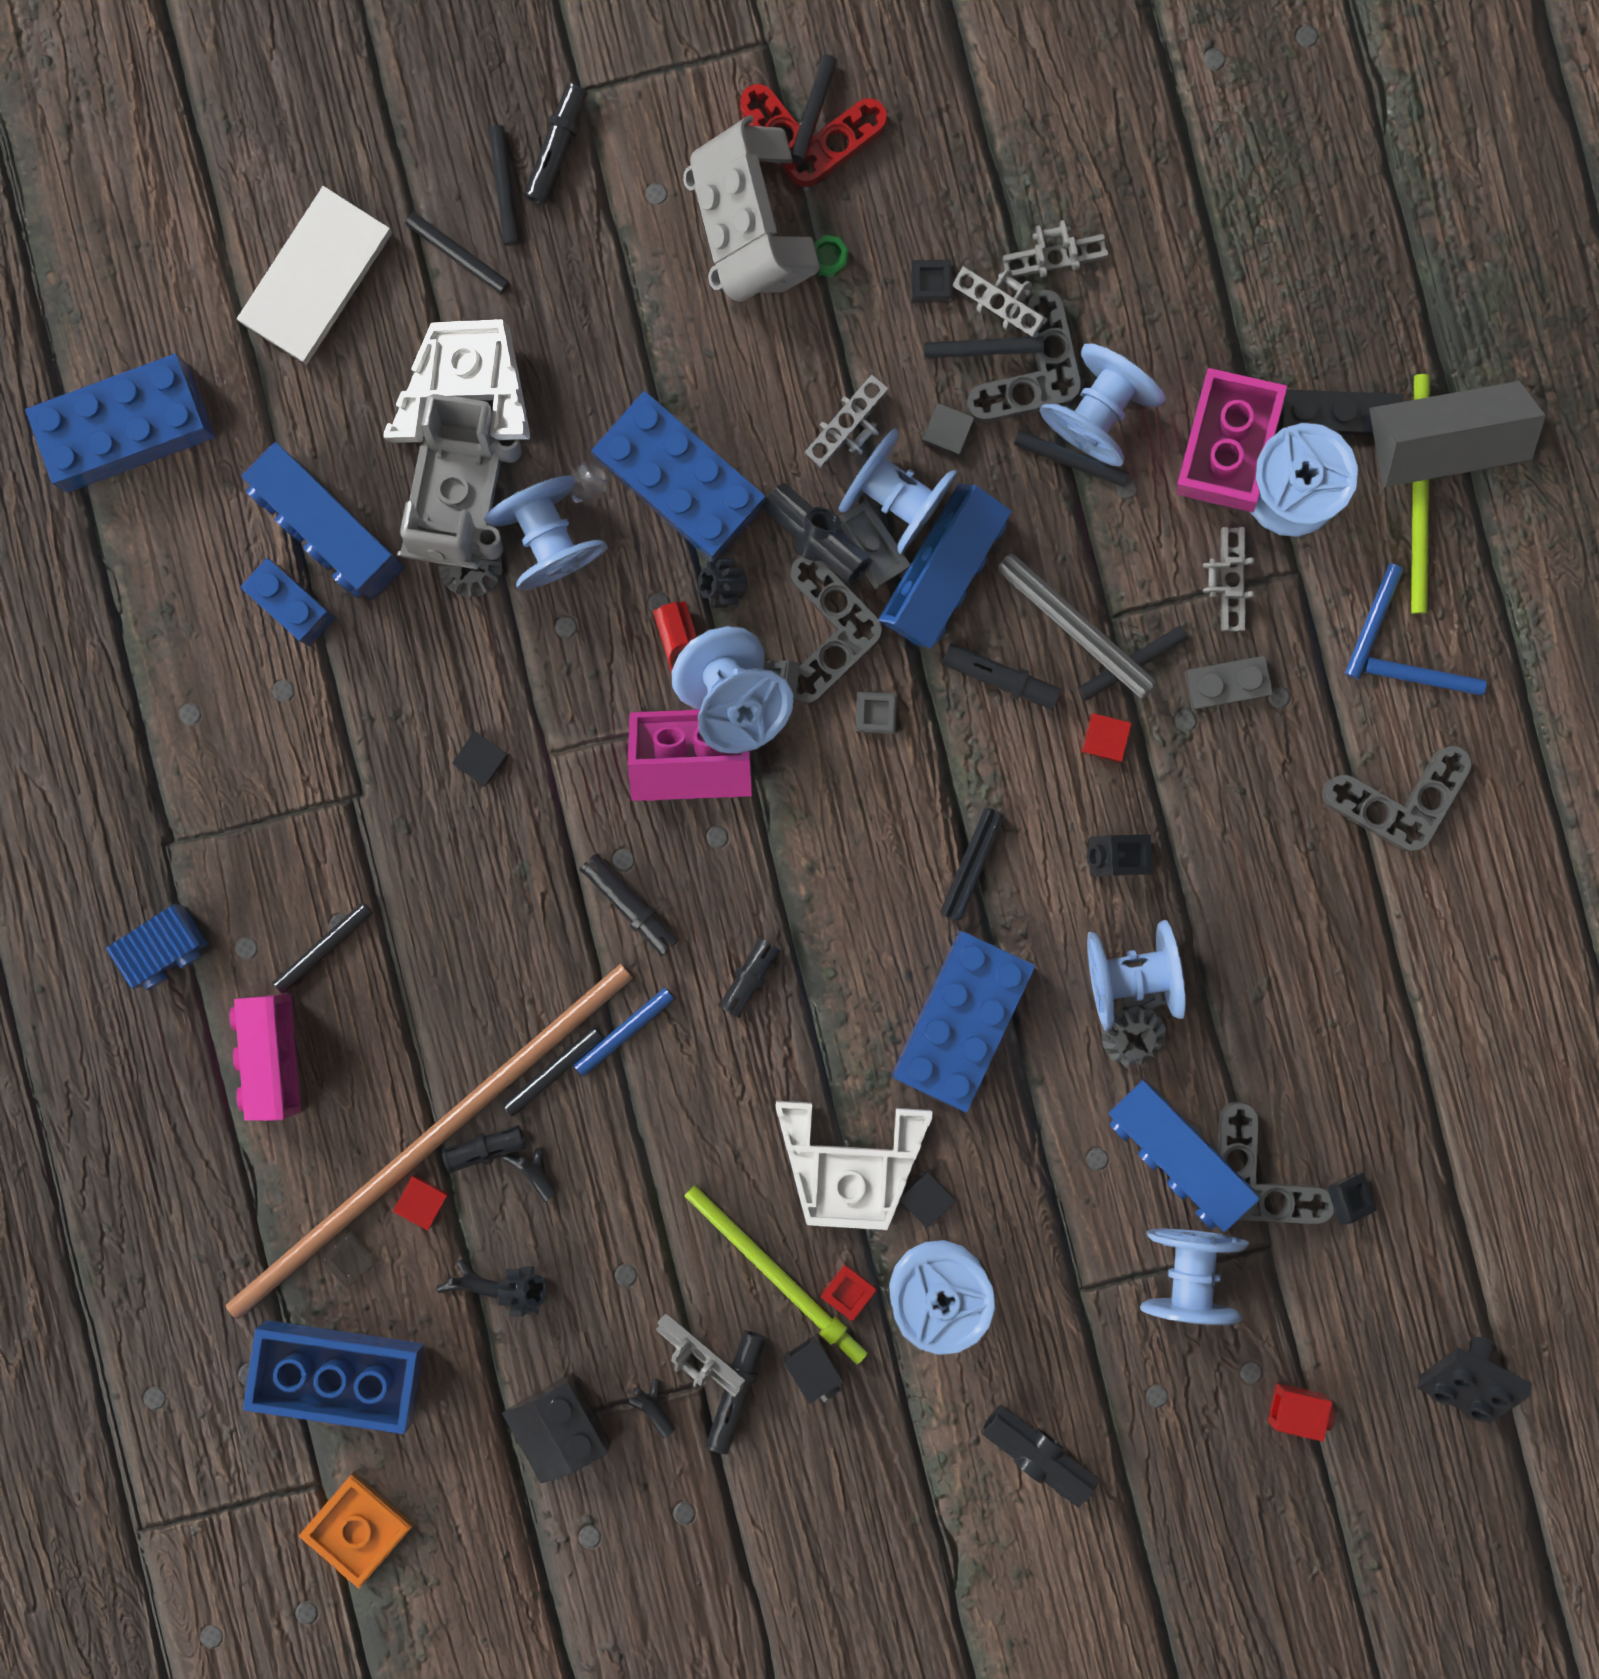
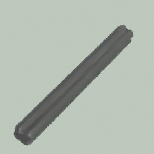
M1009 554L1001 561L998 570L1006 579L1136 695L1144 698L1151 692L1156 684L1155 679L1014 554Z

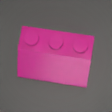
M700 710L630 712L628 773L631 801L752 796L751 750L739 754L722 753L708 746L699 733L698 714Z
M291 993L234 999L235 1007L230 1008L229 1018L232 1031H237L238 1047H234L233 1064L235 1070L240 1071L241 1087L237 1088L236 1100L239 1111H244V1120H283L301 1113Z

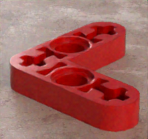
M753 84L747 87L741 95L740 104L743 117L752 115L754 121L749 126H762L765 124V116L759 109L750 110L751 99L754 97L758 101L766 99L765 110L771 119L765 127H788L794 135L789 143L791 152L799 129L798 123L770 88L762 84ZM872 98L863 99L816 133L812 138L805 159L806 163L814 161V173L809 174L807 171L799 173V164L793 162L779 163L780 166L798 186L812 187L883 133L887 120L883 104ZM866 112L869 116L876 113V125L872 127L870 123H865L858 129L857 136L860 139L856 140L852 129L862 122V113ZM848 122H850L852 129L847 125ZM836 133L843 134L849 141L848 147L838 153L831 151L826 145L828 137Z

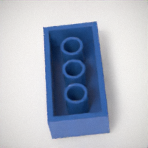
M176 353L25 409L51 483L67 493L216 438L189 364Z
M645 391L640 394L591 450L595 460L710 561H717L761 511L765 501L763 493Z
M274 442L241 475L250 485L245 492L271 515L278 512L279 515L274 520L300 543L305 539L308 543L303 547L304 550L327 570L334 567L337 571L332 577L356 598L363 594L373 601L405 568L390 551L277 442Z
M958 931L891 1074L892 1077L967 1113L1035 965L963 931Z
M266 1320L255 1329L243 1410L405 1434L413 1424L425 1343Z

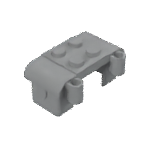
M752 115L746 116L696 149L691 155V165L686 168L683 175L685 187L688 190L696 191L713 261L716 263L709 271V284L714 290H724L731 299L738 302L745 301L757 293L785 292L815 275L820 268L812 237L773 236L777 231L759 162L792 163L793 160L785 131L782 128L747 126L754 121Z
M431 394L428 396L421 425L424 440L423 445H420L410 499L405 505L400 529L403 544L401 551L397 552V557L479 569L482 559L494 560L501 556L503 544L500 534L496 528L489 526L484 518L492 510L500 462L511 463L517 461L522 454L520 440H496L490 435L492 410L487 402L441 394ZM488 541H494L490 545H485Z

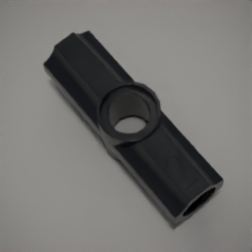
M786 483L777 486L766 497L762 508L796 538L794 546L801 556L812 561H822L850 586L857 583L870 569L873 560L839 530L841 522L834 512L823 507H812Z
M1002 1404L989 1415L981 1429V1434L1014 1458V1463L1023 1472L1041 1484L1044 1481L1059 1495L1069 1500L1071 1504L1078 1508L1087 1502L1093 1494L1099 1479L1066 1454L1065 1448L1040 1428L1036 1430L1032 1428L1021 1417L1019 1418Z

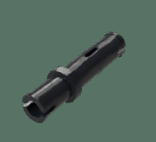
M572 83L566 84L555 115H550L547 122L550 128L524 192V197L534 203L546 205L571 137H576L579 127L576 124L588 97V92L580 86Z
M950 643L941 664L978 681L1011 693L1010 697L1015 700L1021 697L1051 710L1054 708L1061 688L1028 675L1029 671L1024 668L1021 671L1015 670Z
M599 853L594 854L590 860L598 870L595 871L585 862L579 871L584 873L631 923V929L635 933L638 931L659 953L660 957L664 956L669 949L661 939H665L672 948L680 939L655 915L657 913L652 906L648 907L601 858Z
M744 1330L734 1361L728 1364L731 1369L745 1380L743 1389L736 1397L724 1389L706 1447L713 1452L724 1455L728 1454L751 1384L757 1381L759 1374L756 1369L766 1340L765 1336L757 1332ZM731 1404H733L730 1417L727 1418L726 1416Z

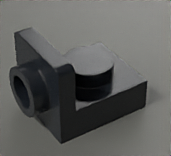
M1151 834L1090 837L1087 861L1090 866L1091 877L1153 874Z

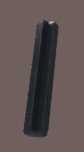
M992 808L984 809L940 910L944 917L954 921L961 919L1004 820V815L1001 812Z

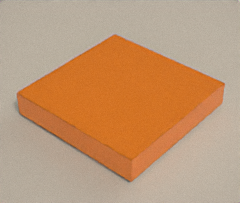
M353 1472L300 1533L299 1537L359 1589L408 1533L414 1523L357 1473Z

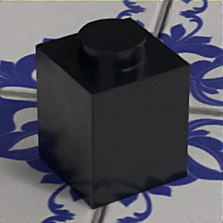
M818 1334L783 1355L784 1365L809 1404L817 1399L820 1403H823L834 1397L841 1390L839 1385L843 1383V1374Z

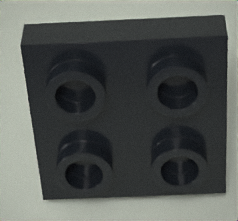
M1473 1337L1469 1342V1352L1457 1347L1420 1375L1417 1389L1431 1395L1439 1403L1450 1404L1466 1412L1474 1420L1490 1424L1528 1399L1531 1393L1532 1382L1493 1364L1494 1352L1497 1348L1496 1344L1484 1337Z

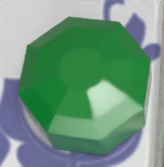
M823 235L814 242L820 266L817 272L818 275L834 278L846 269L848 248L840 237Z

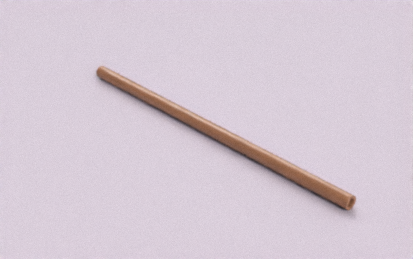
M621 963L231 1299L226 1304L229 1313L238 1320L628 984L633 979L630 972Z

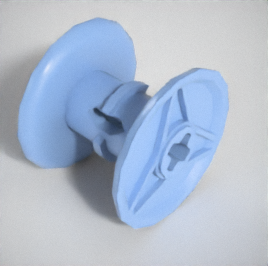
M1084 344L1081 356L1086 366L1098 378L1091 388L1083 389L1080 394L1083 400L1075 411L1058 404H1044L1039 412L1055 432L1082 452L1111 466H1121L1124 462L1123 452L1120 446L1107 433L1118 419L1121 421L1124 419L1125 414L1123 410L1130 400L1146 407H1160L1165 403L1166 397L1162 389L1152 378L1121 355L1096 344Z
M1299 423L1281 429L1266 442L1258 457L1256 481L1260 493L1254 513H1250L1261 526L1278 535L1299 537L1319 530L1333 516L1347 506L1356 489L1358 466L1352 448L1340 434L1323 425Z
M894 428L883 439L863 466L844 496L838 512L845 513L849 511L864 493L883 506L881 509L883 513L887 514L891 511L909 524L897 546V551L901 555L929 520L952 485L958 471H949L933 491L913 478L914 471L909 469L906 473L888 460L899 436L898 430Z
M573 476L552 478L516 493L495 506L484 518L485 522L492 527L519 522L525 535L522 542L525 547H531L538 561L536 565L524 572L517 580L516 586L519 591L540 587L569 575L594 561L608 548L606 543L601 540H592L574 546L567 532L566 526L569 523L567 519H561L554 504L561 501L573 490L576 484Z
M726 626L705 632L692 640L678 655L672 670V688L680 701L694 709H700L698 714L699 733L705 743L722 753L739 754L757 749L769 742L786 725L793 710V692L787 681L773 671L764 670V648L758 637L744 628Z
M1167 920L1160 921L1157 926V952L1137 955L1136 951L1132 950L1127 952L1126 957L1106 959L1099 936L1094 932H1088L1087 953L1092 989L1099 1019L1105 1031L1110 1030L1114 1023L1113 999L1134 996L1135 1000L1138 1001L1143 1000L1144 994L1162 991L1171 1014L1178 1019H1183L1185 1014L1183 976L1176 942ZM1139 962H1141V963L1144 964V965H1142V966H1140V967H1134V968H1130V967H1128V966H1125V965H1127V964H1133V963H1139Z
M1159 1228L1146 1231L1147 1236L1152 1241L1176 1247L1174 1268L1169 1269L1168 1276L1173 1278L1172 1298L1148 1299L1140 1305V1309L1143 1312L1166 1319L1202 1324H1236L1243 1321L1241 1314L1235 1309L1213 1303L1214 1282H1220V1275L1215 1273L1217 1252H1240L1248 1247V1241L1234 1236L1197 1230Z
M945 1240L923 1242L908 1250L894 1267L889 1283L894 1319L903 1336L919 1349L938 1355L959 1353L976 1344L989 1328L995 1309L993 1288L978 1258L965 1247ZM944 1291L945 1300L938 1301L936 1293Z

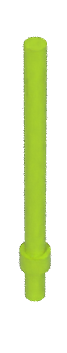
M1414 375V400L1430 397V375ZM1429 479L1413 482L1411 614H1427Z
M696 1185L684 1195L694 1207L821 1329L819 1334L830 1345L835 1343L856 1365L865 1358L868 1353L846 1332L847 1327L836 1316L831 1318Z

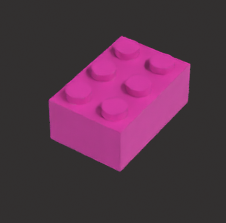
M1208 368L1178 479L1176 495L1254 513L1260 493L1256 481L1257 460L1266 442L1275 435L1287 385Z

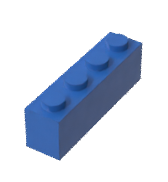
M958 483L878 620L913 644L931 649L943 637L947 627L946 623L954 609L963 603L969 583L974 575L978 574L984 567L987 560L986 554L994 541L999 539L1004 533L1007 526L1006 520L1012 511L977 485Z
M1145 1078L1108 1113L1113 1118L1109 1123L1111 1128L1123 1140L1127 1141L1131 1137L1142 1148L1138 1155L1154 1171L1160 1167L1170 1177L1166 1182L1167 1185L1182 1200L1189 1196L1200 1207L1195 1213L1211 1230L1218 1226L1225 1233L1260 1199L1259 1194Z

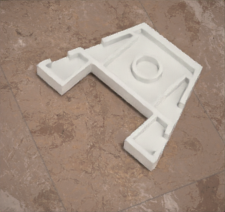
M503 320L431 323L412 366L415 374L408 390L401 392L396 403L399 411L393 424H387L383 437L391 443L423 442L424 433L421 425L426 400L431 394H441L479 401L494 400L490 435L496 440L529 439L530 430L510 326Z
M776 1101V1111L806 1224L888 1230L911 1167L917 1157L927 1127L931 1122L933 1111L896 1108L894 1147L892 1150L810 1144L812 1103Z

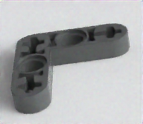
M1051 290L1035 292L1030 297L1027 306L1036 310L1040 301H1045L1047 307H1054V310L1049 315L1051 328L1039 333L1038 336H1044V341L1049 338L1060 340L1064 346V353L1058 358L1047 357L1044 352L1034 353L1038 372L988 382L974 387L970 391L966 402V410L969 416L974 417V421L989 423L1039 412L1044 404L1066 406L1077 397L1080 390L1079 372L1064 306L1060 296ZM1028 314L1026 315L1028 327L1032 328L1036 323V318ZM1044 323L1041 325L1040 330L1044 329ZM1057 324H1058L1059 327H1060V329H1059V328H1052V327H1054V326L1057 325ZM1064 363H1068V367L1062 368L1061 375L1064 383H1071L1072 386L1068 389L1066 396H1061L1059 390H1052V386L1057 381L1056 370L1053 369L1047 372L1046 367L1056 368ZM1018 385H1027L1034 392V400L1028 405H1019L1012 397V390ZM999 389H1005L1007 410L1002 409L1003 402L992 404L989 413H984L982 407L975 408L974 404L978 402L980 394H985L987 400H994L1000 398L1001 393Z
M800 556L791 567L792 583L837 630L799 667L798 678L802 676L806 680L809 679L816 672L814 668L810 667L815 661L823 673L832 677L825 683L821 676L813 685L816 690L813 695H810L808 692L800 695L796 691L795 700L797 702L811 704L819 700L876 645L880 639L882 628L878 618L822 561H812ZM804 565L810 568L815 565L818 568L815 572L816 578L822 584H824L826 578H829L833 583L824 587L818 598H815L811 593L817 591V586L809 579L805 582L799 580L801 577L800 566ZM831 592H841L847 598V607L840 613H832L825 607V597ZM854 606L860 610L854 617L863 625L868 621L873 625L870 631L873 637L870 640L866 637H861L859 640L856 639L854 635L857 629L850 620L845 627L839 623V621L849 616ZM838 647L845 652L847 660L840 669H831L824 663L823 656L829 648Z
M1449 746L1436 751L1404 806L1349 775H1338L1329 779L1322 789V798L1330 809L1404 851L1420 850L1430 842L1471 769V759L1463 748L1457 746ZM1454 755L1457 757L1455 764L1459 767V770L1449 772L1443 781L1450 783V788L1439 781L1431 780L1432 775L1436 778L1442 777L1446 770V764L1442 762L1443 758H1450ZM1346 783L1348 785L1346 792L1356 799L1362 797V792L1367 795L1359 803L1356 814L1352 812V809L1357 804L1350 800H1341L1339 803L1336 801L1337 793L1333 791L1334 786L1339 787ZM1428 787L1436 789L1441 796L1440 805L1435 810H1428L1421 803V794ZM1372 802L1381 803L1387 810L1386 819L1379 825L1371 823L1366 816L1367 807ZM1397 813L1401 815L1397 819V823L1405 827L1412 826L1414 823L1417 825L1415 832L1420 835L1419 840H1410L1407 843L1405 841L1407 834L1402 830L1392 828L1390 834L1386 831L1395 822Z
M1231 1102L1224 1106L1219 1116L1217 1152L1225 1160L1227 1155L1235 1149L1243 1150L1246 1153L1247 1165L1244 1169L1237 1172L1243 1179L1247 1178V1183L1260 1197L1238 1220L1321 1224L1328 1221L1334 1214V1207L1329 1192L1314 1185L1256 1183L1258 1115L1252 1107L1245 1103ZM1239 1109H1241L1242 1115L1249 1119L1248 1124H1242L1240 1127V1137L1243 1139L1249 1138L1248 1145L1236 1141L1227 1143V1136L1236 1138V1127L1229 1123V1117L1236 1116ZM1271 1192H1281L1286 1201L1283 1210L1276 1214L1267 1212L1264 1205L1267 1195ZM1293 1192H1298L1297 1200L1308 1202L1313 1200L1314 1194H1317L1318 1199L1325 1203L1324 1208H1318L1316 1215H1313L1312 1211L1306 1207H1296L1297 1215H1292L1295 1207Z

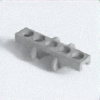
M1064 220L1060 221V227L1042 231L1040 225L1036 226L1033 240L1037 239L1038 244L1035 246V249L1003 255L1004 269H1010L1009 263L1012 260L1018 259L1023 262L1024 268L1011 270V278L1039 273L1042 278L1047 276V271L1072 266L1074 271L1079 270L1080 264L1108 257V251L1104 243V234L1075 240L1074 237H1068V232H1071L1070 226L1066 227ZM1061 236L1062 245L1046 248L1044 239ZM1096 243L1100 246L1101 251L1088 254L1086 246ZM1077 248L1080 249L1081 256H1077ZM1052 251H1057L1062 255V262L1053 265L1048 261L1047 255ZM1031 256H1035L1037 265L1029 266L1028 259Z
M962 267L952 286L978 302L977 312L985 314L987 309L1005 319L1003 322L1005 330L1010 331L1015 325L1030 336L1037 338L1039 335L1037 333L1038 330L1048 319L1023 303L1026 297L1031 294V282L1019 283L1011 278L1012 271L1006 269L998 275L999 279L993 285L968 268ZM966 275L974 279L973 286L970 289L961 285L962 279ZM981 285H984L987 289L983 296L980 297L977 295V290ZM1007 285L1017 291L1014 298L1004 292ZM1001 294L1005 299L1004 305L1000 309H995L992 304L997 295ZM1028 314L1036 318V323L1032 328L1023 324V320Z
M871 374L851 399L843 396L840 401L844 407L828 425L823 421L818 425L822 432L804 452V455L815 462L820 469L838 448L844 444L850 447L848 451L851 454L856 452L861 455L863 453L860 448L871 434L874 436L879 434L875 429L877 425L874 422L870 424L866 421L867 415L887 393L888 388ZM872 384L877 385L880 392L874 398L867 397L865 394L867 389ZM859 399L864 400L867 404L864 410L855 404ZM841 415H851L854 419V424L850 428L841 427L838 422ZM860 424L865 429L855 441H852L848 436ZM833 429L838 430V431L840 432L841 436H840L835 430H833ZM829 436L836 443L828 442L826 437ZM820 444L825 445L828 449L823 458H817L813 454Z
M1222 527L1221 563H1216V559H1210V563L1203 564V568L1209 569V587L1204 588L1203 592L1210 593V597H1216V593H1221V631H1244L1245 599L1255 597L1254 591L1244 593V565L1255 564V558L1245 559V527ZM1229 533H1234L1238 536L1237 547L1231 548L1228 546ZM1228 553H1235L1238 557H1228ZM1217 569H1221V587H1217ZM1228 573H1236L1239 576L1238 586L1230 587L1226 584L1225 576ZM1228 599H1239V604L1236 607H1230ZM1229 612H1235L1239 616V624L1235 627L1229 626Z
M665 1314L658 1321L659 1326L656 1328V1331L677 1349L673 1353L671 1360L675 1364L674 1370L676 1372L683 1369L695 1379L693 1384L695 1388L706 1385L707 1379L711 1377L732 1396L736 1397L740 1393L745 1383V1380L668 1314ZM691 1353L705 1364L700 1372L688 1363Z

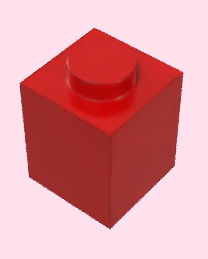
M1276 1383L1268 1423L1276 1431L1324 1442L1326 1431H1330L1334 1424L1335 1408L1331 1407L1332 1401L1323 1393Z

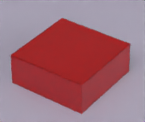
M1092 713L1081 753L1122 762L1131 723Z
M414 1174L392 1212L428 1231L449 1193Z
M844 1263L822 1291L820 1297L849 1320L853 1321L876 1292L877 1288Z

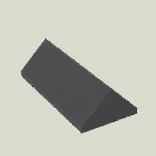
M1520 381L1369 408L1382 488L1532 460L1546 415Z

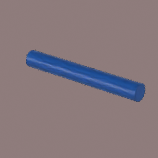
M1388 564L1344 673L1350 678L1359 680L1404 570L1398 565Z
M1368 657L1364 667V673L1481 696L1486 689V680L1370 657Z
M664 987L574 1064L576 1070L583 1077L586 1076L675 1000L673 995Z

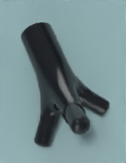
M535 1149L532 1163L524 1157L518 1158L511 1154L503 1155V1160L514 1165L527 1177L543 1202L550 1200L557 1194L543 1172V1149Z
M461 1259L457 1262V1265L463 1276L461 1278L450 1277L444 1284L436 1286L438 1293L460 1290L497 1299V1283L499 1282L475 1275L469 1270L465 1261Z
M653 1379L650 1395L648 1396L639 1387H636L633 1393L638 1399L630 1398L629 1405L644 1412L661 1437L665 1438L675 1431V1427L660 1403V1380Z

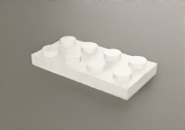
M323 186L244 306L237 320L307 365L388 241L392 231L381 222Z

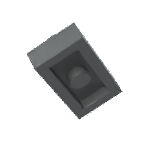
M867 500L839 516L841 522L839 530L873 560L870 569L865 575L875 590L909 568L910 563L903 553L901 555L898 553V545Z
M1265 656L1184 671L1192 710L1273 695Z

